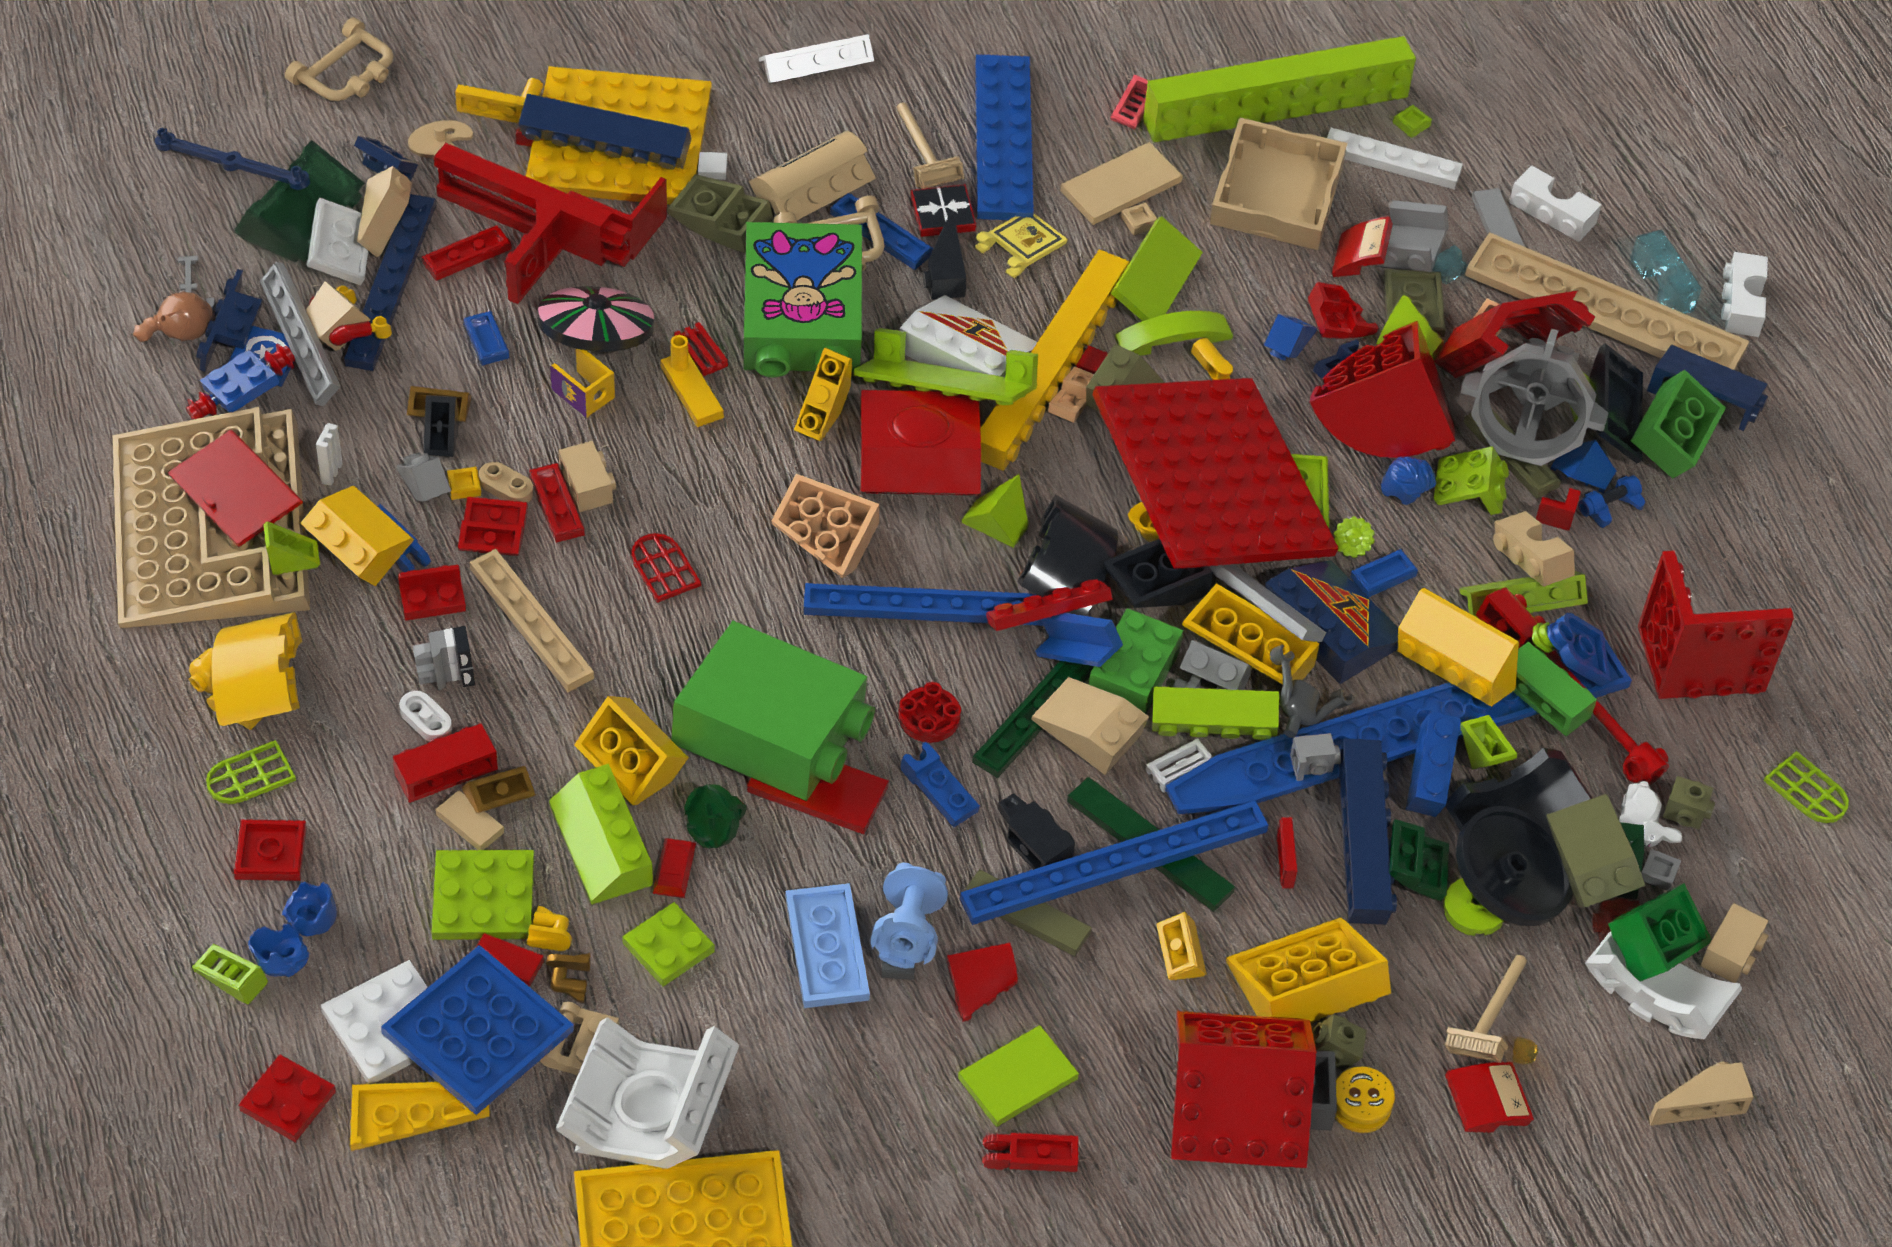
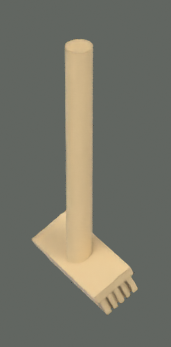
M904 102L899 103L897 110L926 162L924 165L913 167L915 186L924 189L934 185L953 182L954 180L957 181V179H964L963 163L960 161V157L937 161L907 104Z
M1515 956L1473 1032L1447 1028L1446 1033L1448 1036L1445 1047L1451 1054L1466 1055L1467 1057L1470 1056L1472 1058L1501 1063L1504 1051L1507 1052L1508 1045L1502 1037L1488 1035L1487 1033L1527 963V959L1524 956Z

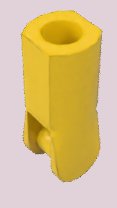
M1208 338L1197 340L1192 346L1191 353L1207 370L1212 380L1231 379L1230 375L1233 373V366L1222 357Z

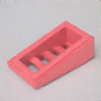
M1134 74L1113 111L1111 120L1134 130L1143 119L1146 97H1141L1135 93L1138 92L1146 96L1149 80ZM1131 99H1134V100H1136V101H1138V102H1141L1142 104L1139 105V104H1137V103H1135V102H1132V101H1130V100H1131ZM1126 106H1129V107H1132V108H1134V109H1137L1138 111H1137V112H1134V111H1132V110H1130V109H1127V108H1125V107H1126ZM1123 112L1125 114H1128L1134 117V119L1132 120L1125 116H1122L1121 113Z

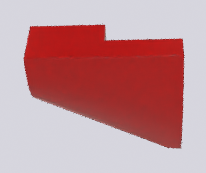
M1317 282L1308 296V301L1321 337L1337 339L1358 338L1376 334L1379 329L1375 322L1367 323L1361 316L1363 309L1350 298V294L1342 286Z

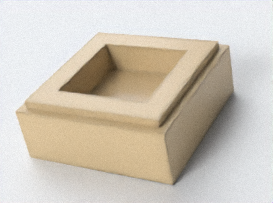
M1147 203L1121 210V218L1133 236L1149 231L1157 220V217Z

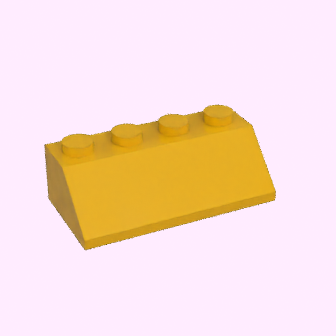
M1217 583L1182 623V626L1282 685V665L1277 666L1270 659V651L1273 648L1284 645V655L1290 651L1294 653L1295 657L1290 661L1292 681L1303 680L1315 666L1319 648L1318 642L1301 640L1260 608Z
M1422 588L1398 628L1397 652L1491 707L1516 689L1519 641L1426 588Z

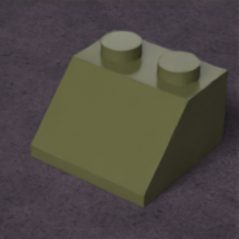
M1114 344L1086 386V405L1099 411L1092 396L1095 386L1165 382L1140 355Z

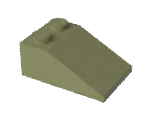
M1607 794L1546 814L1578 906L1588 907L1646 886L1635 854Z

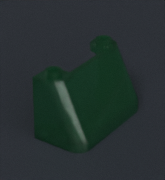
M313 140L303 148L301 156L296 161L294 160L288 168L291 171L292 167L300 166L301 171L308 172L311 180L309 186L304 189L295 190L288 183L277 181L261 200L254 202L247 209L234 230V233L243 240L295 263L300 259L303 262H306L308 259L315 207L318 199L322 198L353 209L363 197L359 192L365 184Z

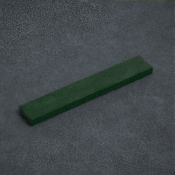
M1059 661L974 754L972 763L994 777L999 778L1043 729L1031 720L1036 711L1068 677L1084 683L1090 677L1094 666Z
M1089 776L1068 795V803L1120 842L1159 830ZM1194 855L1155 867L1213 912L1235 890L1233 884Z

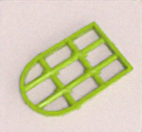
M274 740L217 763L208 772L206 785L208 793L213 799L225 804H235L294 782L296 777L277 741ZM273 747L278 752L261 760H258L255 755ZM251 756L253 760L250 762L251 764L232 770L230 764ZM281 758L284 764L283 767L267 773L264 772L262 766L265 763ZM226 767L227 771L225 774L211 779L216 771ZM254 767L257 768L259 772L257 777L239 783L236 777L239 773ZM286 770L288 771L290 777L270 784L268 779L271 776ZM231 777L234 783L231 785L232 787L217 793L210 787L211 784ZM261 780L266 785L247 794L243 791L246 786ZM235 790H238L240 796L233 798L222 797Z
M1797 751L1780 763L1763 780L1814 821L1833 823L1842 819L1848 810L1849 800L1846 792L1840 785ZM1796 758L1809 768L1810 771L1803 773L1791 761ZM1787 765L1802 778L1797 782H1792L1780 770ZM1816 774L1831 787L1828 790L1826 788L1823 789L1810 777ZM1777 775L1791 787L1785 791L1771 778ZM1804 782L1809 783L1822 795L1817 799L1812 798L1799 786ZM1836 790L1842 797L1844 805L1830 794ZM1793 791L1795 793L1798 792L1811 804L1806 808L1790 794ZM1824 799H1829L1842 812L1834 816L1819 803ZM1813 808L1819 809L1827 817L1816 815L1811 810Z

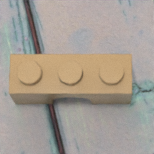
M1524 511L1495 521L1493 541L1497 550L1504 553L1514 564H1517L1543 587L1575 576L1574 549L1559 537L1542 541V524L1528 512Z

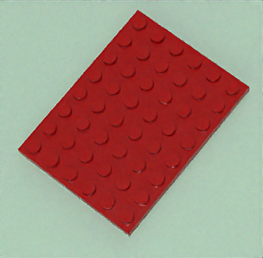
M1252 378L1095 386L1092 396L1174 569L1333 557L1336 555L1339 548Z

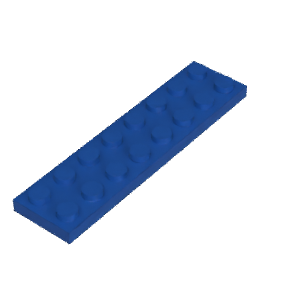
M976 55L977 219L1010 220L1015 216L1033 218L1030 56Z

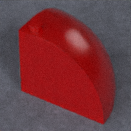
M1418 321L1384 335V340L1379 345L1367 344L1348 356L1322 378L1324 385L1322 387L1321 385L1316 386L1310 396V404L1323 426L1339 441L1362 453L1378 457L1399 458L1418 455L1433 449L1437 451L1449 447L1452 444L1451 442L1455 441L1454 425L1447 398Z

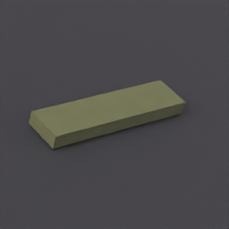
M1492 410L1498 422L1507 431L1515 435L1516 433ZM1471 413L1466 415L1463 423L1486 447H1491L1471 416ZM1499 455L1500 459L1507 463L1509 471L1536 499L1560 487L1561 480L1546 464L1538 466Z
M979 869L964 891L1000 879ZM1046 903L1000 916L1005 921L1073 956L1077 955L1092 930V927Z

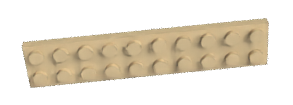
M1490 232L1466 268L1465 276L1521 300L1579 290L1573 300L1585 304L1589 312L1595 316V319L1588 328L1659 358L1663 357L1672 344L1736 370L1750 342Z

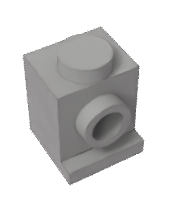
M1331 733L1294 737L1290 757L1297 781L1303 780L1304 775H1322L1332 772L1334 764H1340V749L1338 745H1334Z

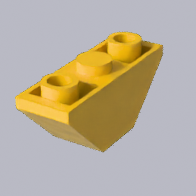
M828 348L823 349L794 431L818 441L823 440L841 414L849 393L852 358Z

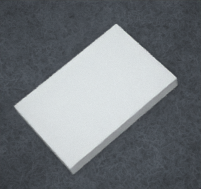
M319 198L315 207L307 267L361 286L365 280L368 250L357 242L362 213Z

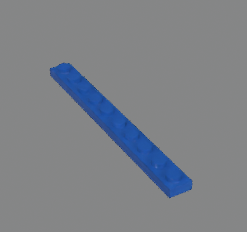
M1251 801L960 892V901L971 924L974 925L1266 833L1269 825L1256 801Z

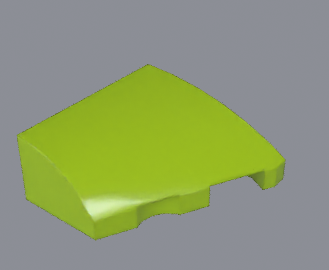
M1403 295L1388 318L1376 344L1379 345L1384 340V335L1418 321L1434 361L1441 351L1444 341L1437 332L1433 331L1425 316L1416 309L1411 302L1412 299Z

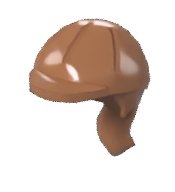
M190 292L174 293L163 301L157 315L145 318L141 325H135L133 335L140 342H146L150 340L155 331L161 330L170 338L180 339L181 341L194 340L206 333L210 320L215 321V315L209 303L199 295Z

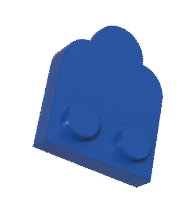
M1566 613L1547 627V635L1550 642L1559 650L1562 660L1570 669L1601 687L1611 682L1604 634L1601 630L1572 613Z

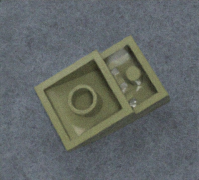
M697 174L693 176L667 209L669 215L692 231L709 240L746 253V222L769 223L773 218L769 200L745 195L744 188L741 185Z

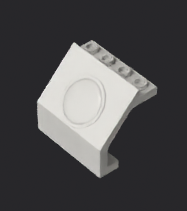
M607 1017L600 1021L555 1130L577 1144L574 1150L577 1153L665 1169L698 1155L739 1044L715 1026L706 1030L698 1051L647 1043L637 1039Z

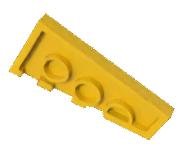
M438 1082L352 1085L351 1151L490 1117V1104L475 1115Z

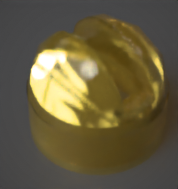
M1517 1037L1513 1047V1063L1525 1065L1534 1062L1539 1052L1535 1042L1528 1038Z

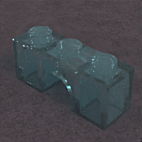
M1662 229L1637 236L1630 260L1643 278L1656 275L1659 284L1657 295L1659 303L1684 314L1695 311L1702 288Z

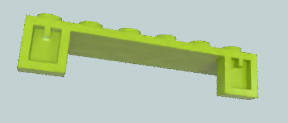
M878 328L874 332V358L854 369V376L863 377V380L867 382L882 380L888 381L891 386L895 387L911 385L916 386V390L932 391L934 389L942 391V394L947 396L963 394L968 395L971 400L991 399L996 400V404L1012 405L1013 402L1025 397L1026 394L1037 388L1038 354L1016 350L1006 352L1005 377L905 360L906 332Z

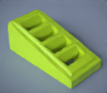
M214 943L192 966L196 973L245 1004H250L268 983L260 966ZM219 958L222 959L213 970L210 969Z

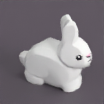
M1642 781L1639 784H1629L1627 792L1623 797L1619 821L1622 823L1644 825V847L1656 846L1662 840L1670 843H1680L1682 841V833L1679 830L1663 827L1658 822L1662 804L1658 795L1650 789L1648 782Z

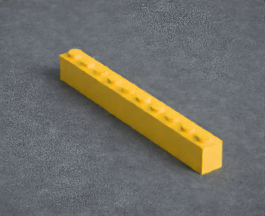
M1100 249L1097 251L1031 351V353L1038 354L1037 388L1026 394L1025 397L1013 402L1012 405L996 404L980 428L981 462L1004 471L1010 461L1014 462L1020 451V445L1023 441L1027 442L1033 431V425L1035 422L1039 423L1042 420L1046 405L1057 395L1058 387L1061 383L1063 384V380L1070 373L1072 365L1078 363L1085 345L1089 346L1092 343L1096 328L1098 326L1102 327L1106 320L1107 311L1109 308L1113 309L1116 306L1118 300L1111 292L1130 261Z

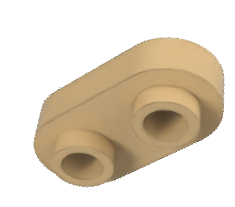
M489 462L480 468L479 482L485 491L502 500L527 503L532 500L533 484L526 476L499 462Z

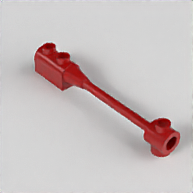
M1506 587L1488 594L1475 614L1480 620L1519 641V648L1528 641L1535 646L1532 640L1533 627L1538 623H1546L1543 617L1539 615L1533 617L1526 609L1527 602L1524 596L1521 594L1513 595ZM1556 649L1550 653L1543 651L1559 668L1567 671L1572 679L1583 688H1586L1561 661V657ZM1597 700L1592 714L1629 753L1623 763V772L1626 778L1633 783L1647 781L1649 785L1657 781L1669 768L1666 751L1662 748L1654 749L1649 742L1638 745Z

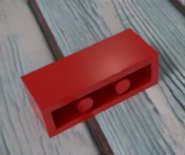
M482 723L472 727H465L454 734L433 739L427 744L414 749H406L400 754L392 756L395 776L409 803L498 770L497 751Z

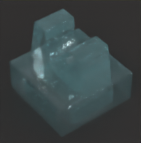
M1453 245L1450 249H1446L1438 254L1432 272H1441V281L1447 285L1466 273L1468 264L1462 260V251Z

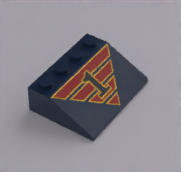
M1332 560L1289 568L1268 580L1265 584L1268 590L1326 632L1322 642H1318L1319 648L1316 661L1339 684L1390 655L1398 648V627Z

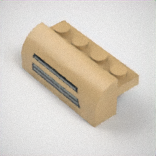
M844 131L748 182L757 198L769 200L776 215L792 212L795 214L796 220H799L876 179L864 155L868 150L863 142L854 133Z

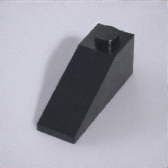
M948 216L929 257L928 271L923 272L924 288H929L931 300L938 299L944 295L950 298L965 297L967 277L954 216Z

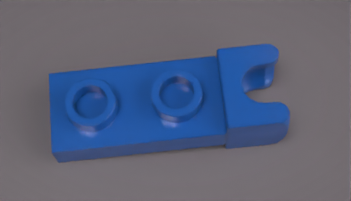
M924 742L922 744L920 761L915 760L910 754H905L902 757L900 766L903 774L913 785L916 784L953 828L979 812L980 805L940 761L939 754L929 743Z

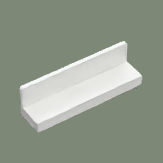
M869 34L765 55L759 57V61H764L768 82L772 83L872 62L874 57Z

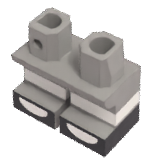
M466 625L428 633L430 642L413 645L420 685L437 682L438 691L445 688L446 682L462 680L463 687L476 685Z

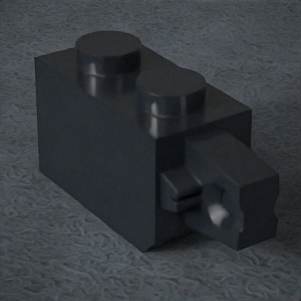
M1013 793L999 802L998 810L1008 823L1007 842L1032 869L1073 857L1075 842L1072 835L1067 830H1062L1054 821L1051 813L1047 809H1042L1035 800L1027 804Z

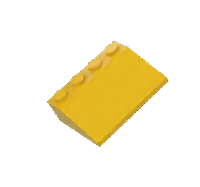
M1342 917L1226 957L1227 965L1257 1016L1309 1019L1311 1023H1314L1321 1018L1345 1012L1357 1005L1373 1002L1380 997L1391 994L1388 960Z

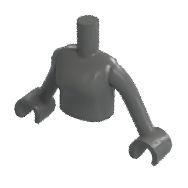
M1280 645L1270 651V659L1275 665H1282L1283 686L1279 704L1282 710L1290 717L1284 734L1294 738L1297 735L1300 724L1303 726L1318 724L1336 708L1341 709L1352 704L1355 701V697L1351 694L1344 698V689H1338L1331 693L1330 701L1316 712L1320 693L1307 682L1302 680L1292 681L1290 661L1295 656L1292 651L1284 655V645Z

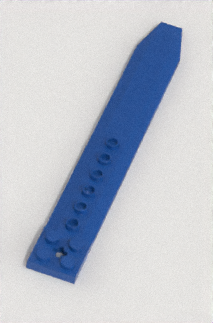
M1605 637L1611 682L1601 687L1591 680L1585 679L1566 665L1595 698L1629 688L1632 681ZM1448 682L1299 729L1296 737L1331 733L1333 743L1338 745L1339 749L1344 738L1381 740L1382 752H1386L1387 762L1416 753L1420 725L1430 711L1460 718L1461 722L1489 715L1498 727L1539 713L1514 692H1511L1491 707ZM1459 728L1458 739H1461L1463 735L1461 728ZM1283 734L1216 755L1167 784L1165 790L1178 814L1220 811L1251 801H1256L1258 804L1339 778V765L1334 764L1332 772L1322 775H1304L1303 780L1297 781L1290 757L1294 738Z

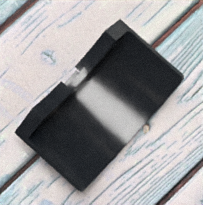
M1055 494L1041 518L1039 536L1043 538L1041 547L1037 545L1034 547L1024 570L1017 580L1020 586L1041 597L1053 594L1052 592L1058 588L1068 587L1073 589L1080 587L1081 583L1087 580L1096 579L1104 583L1108 571L1103 566V562L1114 557L1118 543L1117 529ZM1092 605L1069 611L1068 613L1087 616Z
M1542 748L1525 763L1511 770L1510 774L1512 777L1498 783L1496 778L1483 782L1463 783L1447 799L1445 807L1460 831L1475 814L1493 806H1508L1523 810L1538 818L1550 828L1546 814L1592 799V796L1562 751Z

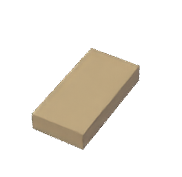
M460 790L436 808V816L477 850L486 849L504 834V827L485 811L476 813L465 794Z

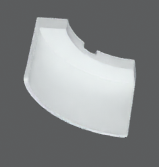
M1611 931L1585 962L1592 975L1610 995L1615 991L1631 1004L1628 1010L1649 1023L1652 1019H1655L1670 1026L1669 1032L1695 1039H1705L1742 990L1739 983L1710 978L1681 963L1665 973L1640 982L1627 969L1626 960L1618 944L1613 940Z

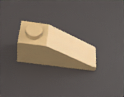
M393 166L367 180L357 242L376 258L382 254L409 203L412 182Z
M1719 1062L1709 1066L1655 1103L1650 1115V1126L1746 1114L1754 1096L1742 1062L1731 1064L1729 1062Z

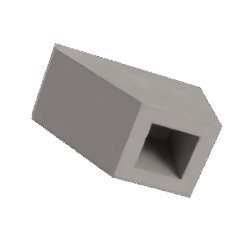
M418 452L404 457V463L396 466L416 501L424 502L451 491L439 457L428 456V453L420 454Z

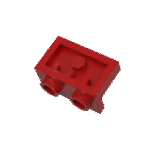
M443 565L436 568L410 570L398 574L405 621L466 612L459 565Z

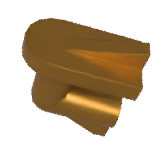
M562 954L548 955L546 964L553 967L551 989L557 993H565L579 1003H584L587 980L568 979L566 977L568 969L590 971L591 954L574 956Z

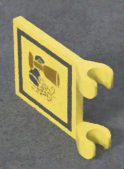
M1033 214V218L1015 216L989 232L983 231L978 233L976 239L979 243L975 245V248L979 252L984 253L997 242L1013 255V257L1008 259L1007 263L1011 267L1006 270V273L1016 278L1027 266L1065 245L1068 239L1036 214Z

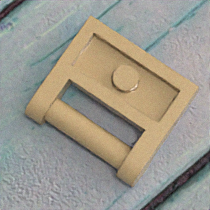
M567 1001L562 1003L559 1012L569 1021L581 1024L570 1055L567 1057L560 1054L566 1040L565 1038L544 1056L540 1062L546 1067L578 1075L600 1021L608 1017L619 1025V1018L582 1009L577 1004Z

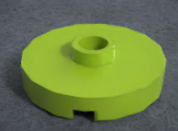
M1463 878L1450 885L1443 902L1444 914L1447 921L1456 930L1466 935L1475 936L1476 933H1484L1485 936L1501 928L1505 920L1495 916L1481 904L1475 905L1473 902H1479L1469 891Z

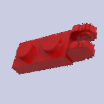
M1010 1133V1135L989 1134L983 1138L985 1149L992 1151L1009 1149V1153H989L982 1157V1164L985 1168L1003 1170L1009 1167V1169L1057 1172H1077L1078 1136Z

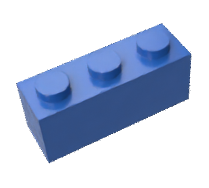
M1430 711L1421 723L1406 810L1436 817L1445 807L1460 728V718Z

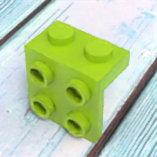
M1493 446L1442 457L1439 459L1437 466L1434 501L1437 505H1444L1480 497L1490 515L1502 513L1503 500H1506L1505 478L1509 475L1507 463L1500 459Z

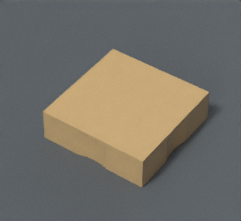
M1239 118L1230 146L1228 164L1221 175L1212 204L1210 224L1318 250L1344 165L1347 143L1312 134L1294 133L1278 126Z

